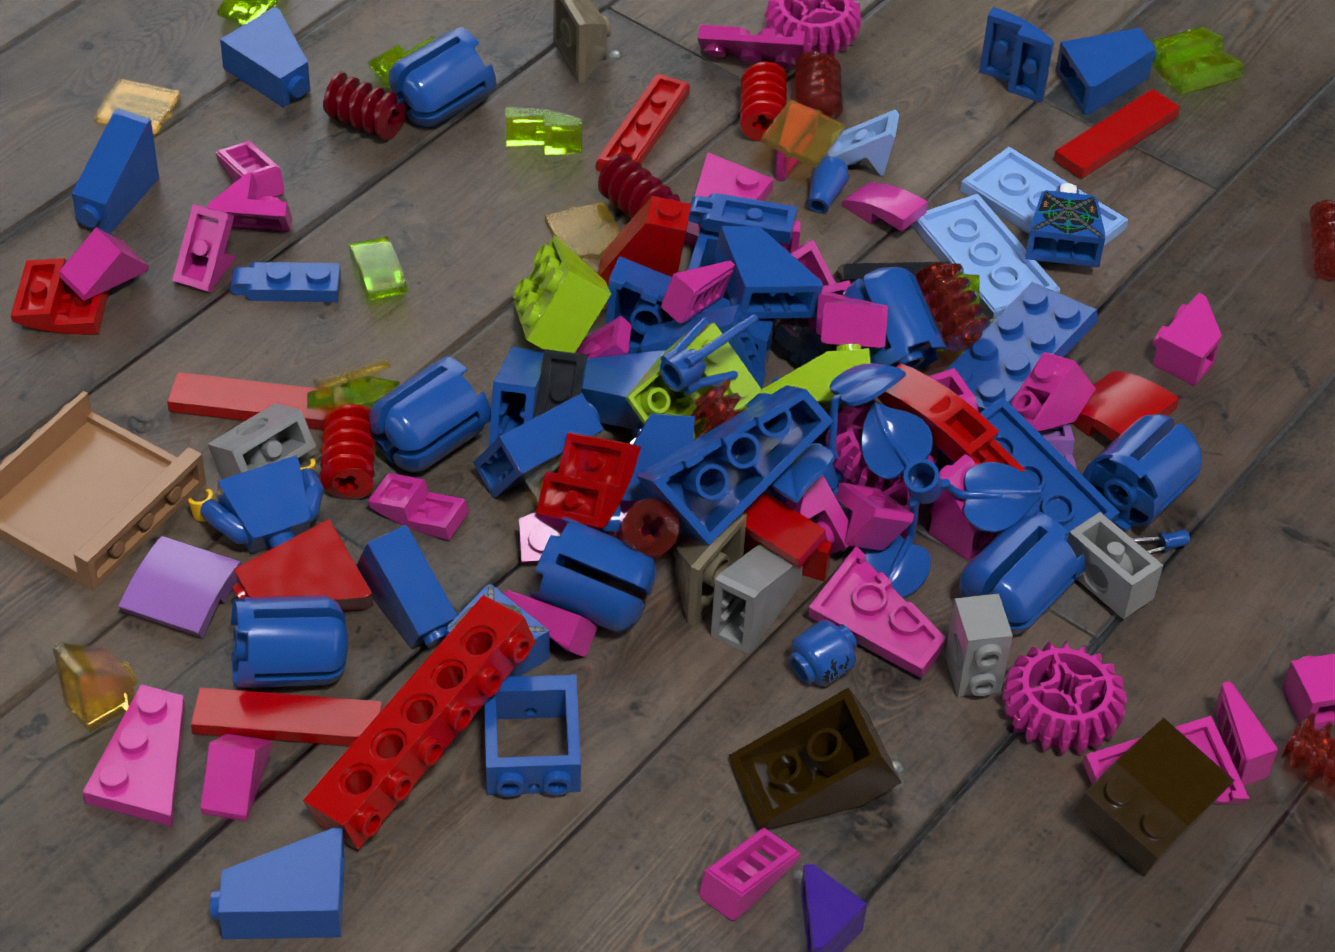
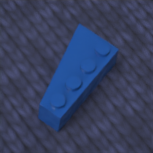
M619 256L609 278L611 295L607 300L606 324L619 316H622L632 324L629 341L630 348L627 354L639 353V345L642 343L648 326L675 320L661 308L672 277ZM721 298L700 313L732 306L730 300ZM775 318L758 319L755 324L749 327L765 369L771 352Z
M786 385L635 476L691 539L710 545L833 420L807 389Z

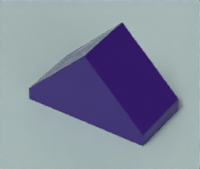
M804 864L800 893L807 952H842L863 931L867 903L814 864Z

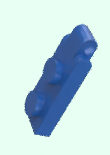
M712 193L708 197L694 196L691 199L689 221L701 224L704 230L720 233L721 226H760L777 242L790 244L797 217V206Z
M253 262L249 267H238L233 270L230 291L235 295H246V298L251 301L338 302L341 278L340 263Z

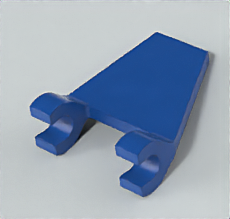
M649 415L633 445L641 447L633 476L621 501L658 502L635 475L694 441L695 416ZM620 504L604 528H599L601 531L620 532ZM669 514L668 532L673 535H688Z

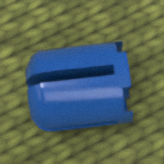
M459 27L445 32L395 62L388 72L390 92L397 94L398 103H405L407 108L406 116H408L410 122L422 128H434L485 97L491 90L496 88V76L492 64L487 67L484 66L480 56L474 49L479 42L469 31Z
M899 267L876 269L867 273L864 276V281L863 279L855 280L843 293V296L888 306L885 347L861 346V349L869 348L871 363L893 367L901 363L919 371L939 360L936 353L937 350H947L916 276L909 270Z
M445 356L439 361L433 362L376 400L368 413L371 431L376 434L373 438L380 452L400 469L410 473L426 470L483 431L485 424L490 422L491 407L484 391L476 395L470 383L462 375L468 369L456 359Z
M1163 414L1145 415L1131 424L1087 465L1083 476L1120 512L1117 521L1114 522L1117 527L1124 531H1128L1132 526L1143 527L1147 525L1146 527H1148L1196 481L1202 466V449L1192 431L1180 423L1174 427V419Z
M1037 511L1033 516L1025 515L1017 524L1000 532L964 567L959 586L962 598L999 594L1012 635L1020 634L1027 631L1082 576L1086 568L1084 554L1077 559L1073 549L1064 539L1069 532L1055 519L1040 511Z
M562 517L561 519L567 526L560 537L550 535L535 571L543 574L539 595L530 591L531 598L582 616L610 631H625L641 617L646 604L630 594L568 569L569 564L571 563L636 591L651 595L656 580L654 558L648 551L583 525L571 518Z
M326 595L244 597L243 599H233L231 625H234L231 662L233 683L237 684L236 688L328 686L339 680L346 665L348 633L345 614L338 602Z

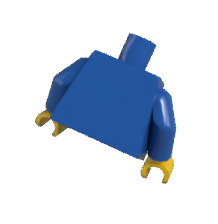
M297 455L218 480L216 492L218 501L215 500L212 490L206 489L204 490L205 500L197 502L190 497L188 498V503L195 520L207 521L236 544H245L249 552L257 553L268 548L272 549L309 530L311 522L319 515L324 488L316 473L315 459H309L307 467H300Z

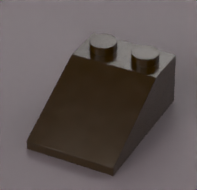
M849 687L728 755L758 826L761 829H770L862 806L902 783L868 712Z
M1162 718L1117 759L1084 793L1073 813L1145 877L1235 780L1170 722Z

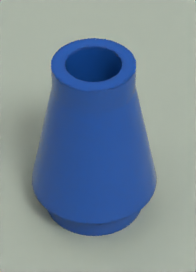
M826 156L814 164L810 195L807 201V206L811 211L819 214L827 213L830 205L849 180L848 167L842 160Z

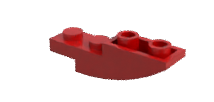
M901 363L896 366V368L906 372V376L877 398L887 407L910 412L921 418L931 430L933 444L953 463L966 454L973 459L976 465L985 462H997L1014 467L1024 473L1025 469L995 440L999 430L982 414L949 388L926 374Z

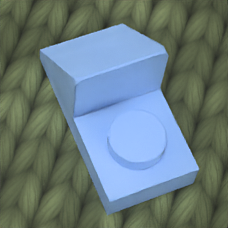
M895 109L832 135L828 156L836 157L846 165L857 164L867 157L880 176H884L896 136L899 113Z

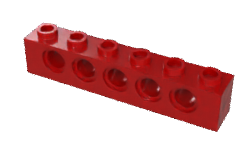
M482 595L303 799L304 804L318 826L325 830L342 828L344 842L357 850L361 848L369 837L378 832L385 818L400 801L408 797L415 783L430 766L438 762L446 747L460 731L468 727L476 712L489 697L498 692L502 682L518 663L528 657L531 648L536 642L523 615Z

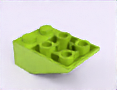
M554 235L548 245L544 243L538 249L533 259L535 267L529 277H523L518 282L512 296L515 299L513 303L527 341L544 350L575 353L609 299L611 292L606 281L560 238Z
M714 322L710 323L686 349L698 351L722 335V332ZM682 336L677 342H675L662 355L671 351L681 341V339L684 336ZM729 342L703 358L706 368L702 372L701 378L736 371L738 373L736 379L700 388L692 394L686 395L683 390L679 392L672 390L664 382L660 373V364L662 362L660 356L625 399L643 424H645L650 414L695 416L694 440L731 419L762 389Z

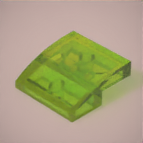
M1203 26L1151 41L1156 50V58L1152 62V66L1167 83L1182 94L1243 76L1244 63L1223 51V37Z

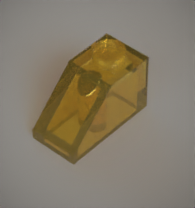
M59 643L52 647L65 705L89 733L127 711L135 696L133 686L137 684V678L126 661L119 663L105 648Z

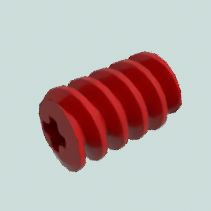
M759 62L750 66L741 78L740 125L746 136L762 142L771 141L777 136L780 129L784 127L787 117V75L784 69L776 63Z
M344 404L335 407L326 414L323 421L320 481L324 490L332 496L341 499L355 500L364 498L371 493L374 487L375 440L373 436L376 434L371 431L368 415L370 409L363 405Z

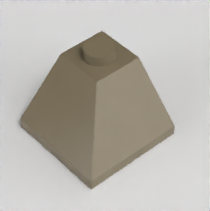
M553 0V41L578 84L584 83L606 54V40L611 35L608 18L605 15H601L591 0Z
M741 513L710 545L691 539L689 535H682L674 547L673 556L676 557L675 580L687 624L694 628L713 607L714 586L717 576L743 557L747 515Z

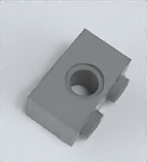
M274 403L207 444L222 479L295 455L299 458L316 447L302 411Z
M1101 512L1069 532L1067 543L1073 549L1077 559L1082 554L1085 557L1086 568L1078 581L1122 619H1125L1154 599L1163 564Z
M999 594L955 598L945 658L957 697L971 695L986 696L991 693L1001 692L1013 635Z

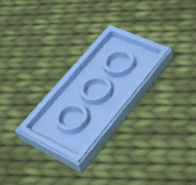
M1008 147L962 180L960 191L967 196L979 194L994 213L1029 234L1041 193L1045 190L1056 191L1058 186L1068 182L1011 147ZM1079 190V194L1088 195L1083 191ZM1098 201L1105 230V246L1126 230L1128 219Z
M979 194L927 210L925 215L911 224L941 262H950V273L991 322L1031 282L1060 293V288L1036 260L1025 259V247Z

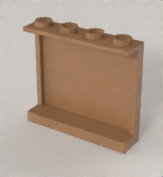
M82 391L70 403L65 404L59 413L42 428L37 429L13 454L5 457L0 464V539L93 591L166 522L188 498L192 497L206 483L202 454L190 447L178 457L168 453L92 412L89 394Z

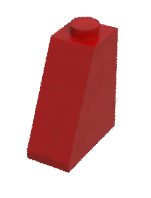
M652 196L603 251L598 275L609 286V278L619 256L670 277L674 273H678L691 204Z
M330 519L234 568L237 584L231 587L237 599H243L244 597L326 595L338 602L344 612L367 610L373 606L372 592Z

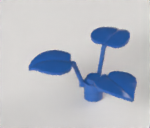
M870 363L854 366L839 374L830 384V390L835 396L831 399L830 417L833 422L829 425L828 448L819 443H811L770 484V487L795 503L800 501L806 490L821 476H824L829 487L833 490L839 482L833 465L834 460L839 457L836 449L839 406L842 403L846 406H857L873 400L906 376V372L893 366ZM757 394L734 416L748 409L749 407L753 406L754 404L758 403L759 401L763 400L771 394Z
M874 402L868 411L863 426V457L870 471L884 480L895 479L904 472V482L911 497L909 500L910 511L914 514L913 522L908 526L905 540L899 535L883 550L861 548V551L866 555V561L878 573L882 571L892 581V588L904 599L921 588L927 580L931 569V556L929 552L922 546L912 544L916 534L920 503H932L939 498L942 490H946L955 497L966 500L964 507L965 515L973 526L985 532L997 533L1003 532L1021 521L1040 500L1042 493L1039 486L1028 475L1014 467L997 462H985L970 468L965 475L967 491L958 489L951 484L949 479H941L937 466L932 461L927 460L933 446V437L928 425L921 418L910 412L893 409Z

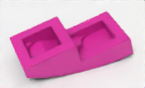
M866 183L842 201V207L869 224L881 218L900 231L905 230L925 215L928 201L911 192L882 183Z
M393 473L386 475L368 500L370 508L403 526L407 525L408 528L446 540L451 539L469 513L466 499L429 492L425 479Z

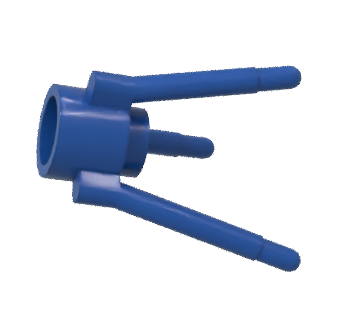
M751 315L698 351L694 349L687 350L686 348L709 323L708 318H702L671 351L661 356L660 373L664 382L672 390L678 392L683 390L686 395H690L700 388L736 379L738 377L736 371L701 378L702 372L706 368L703 358L758 321V316Z

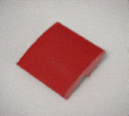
M65 258L26 260L10 317L14 323L43 331L81 335L98 334L109 290L83 301L59 277V270L66 263Z
M1112 371L1093 385L1096 390L1075 422L1071 424L1088 437L1099 431L1111 441H1114L1131 424L1145 415H1170L1177 410L1179 398L1165 388L1145 378L1126 372Z
M568 432L558 473L545 472L536 514L557 519L568 517L581 524L604 528L626 493L641 447L629 443Z

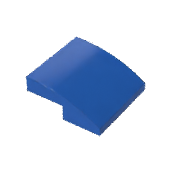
M993 7L987 18L979 73L1009 82L1007 92L1041 103L1044 99L1054 41L1028 21Z

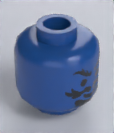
M821 620L792 640V653L789 655V661L796 674L807 685L815 683L821 687L828 686L855 666L856 656L854 648L858 646L857 640L850 629L844 624L837 626L829 620Z

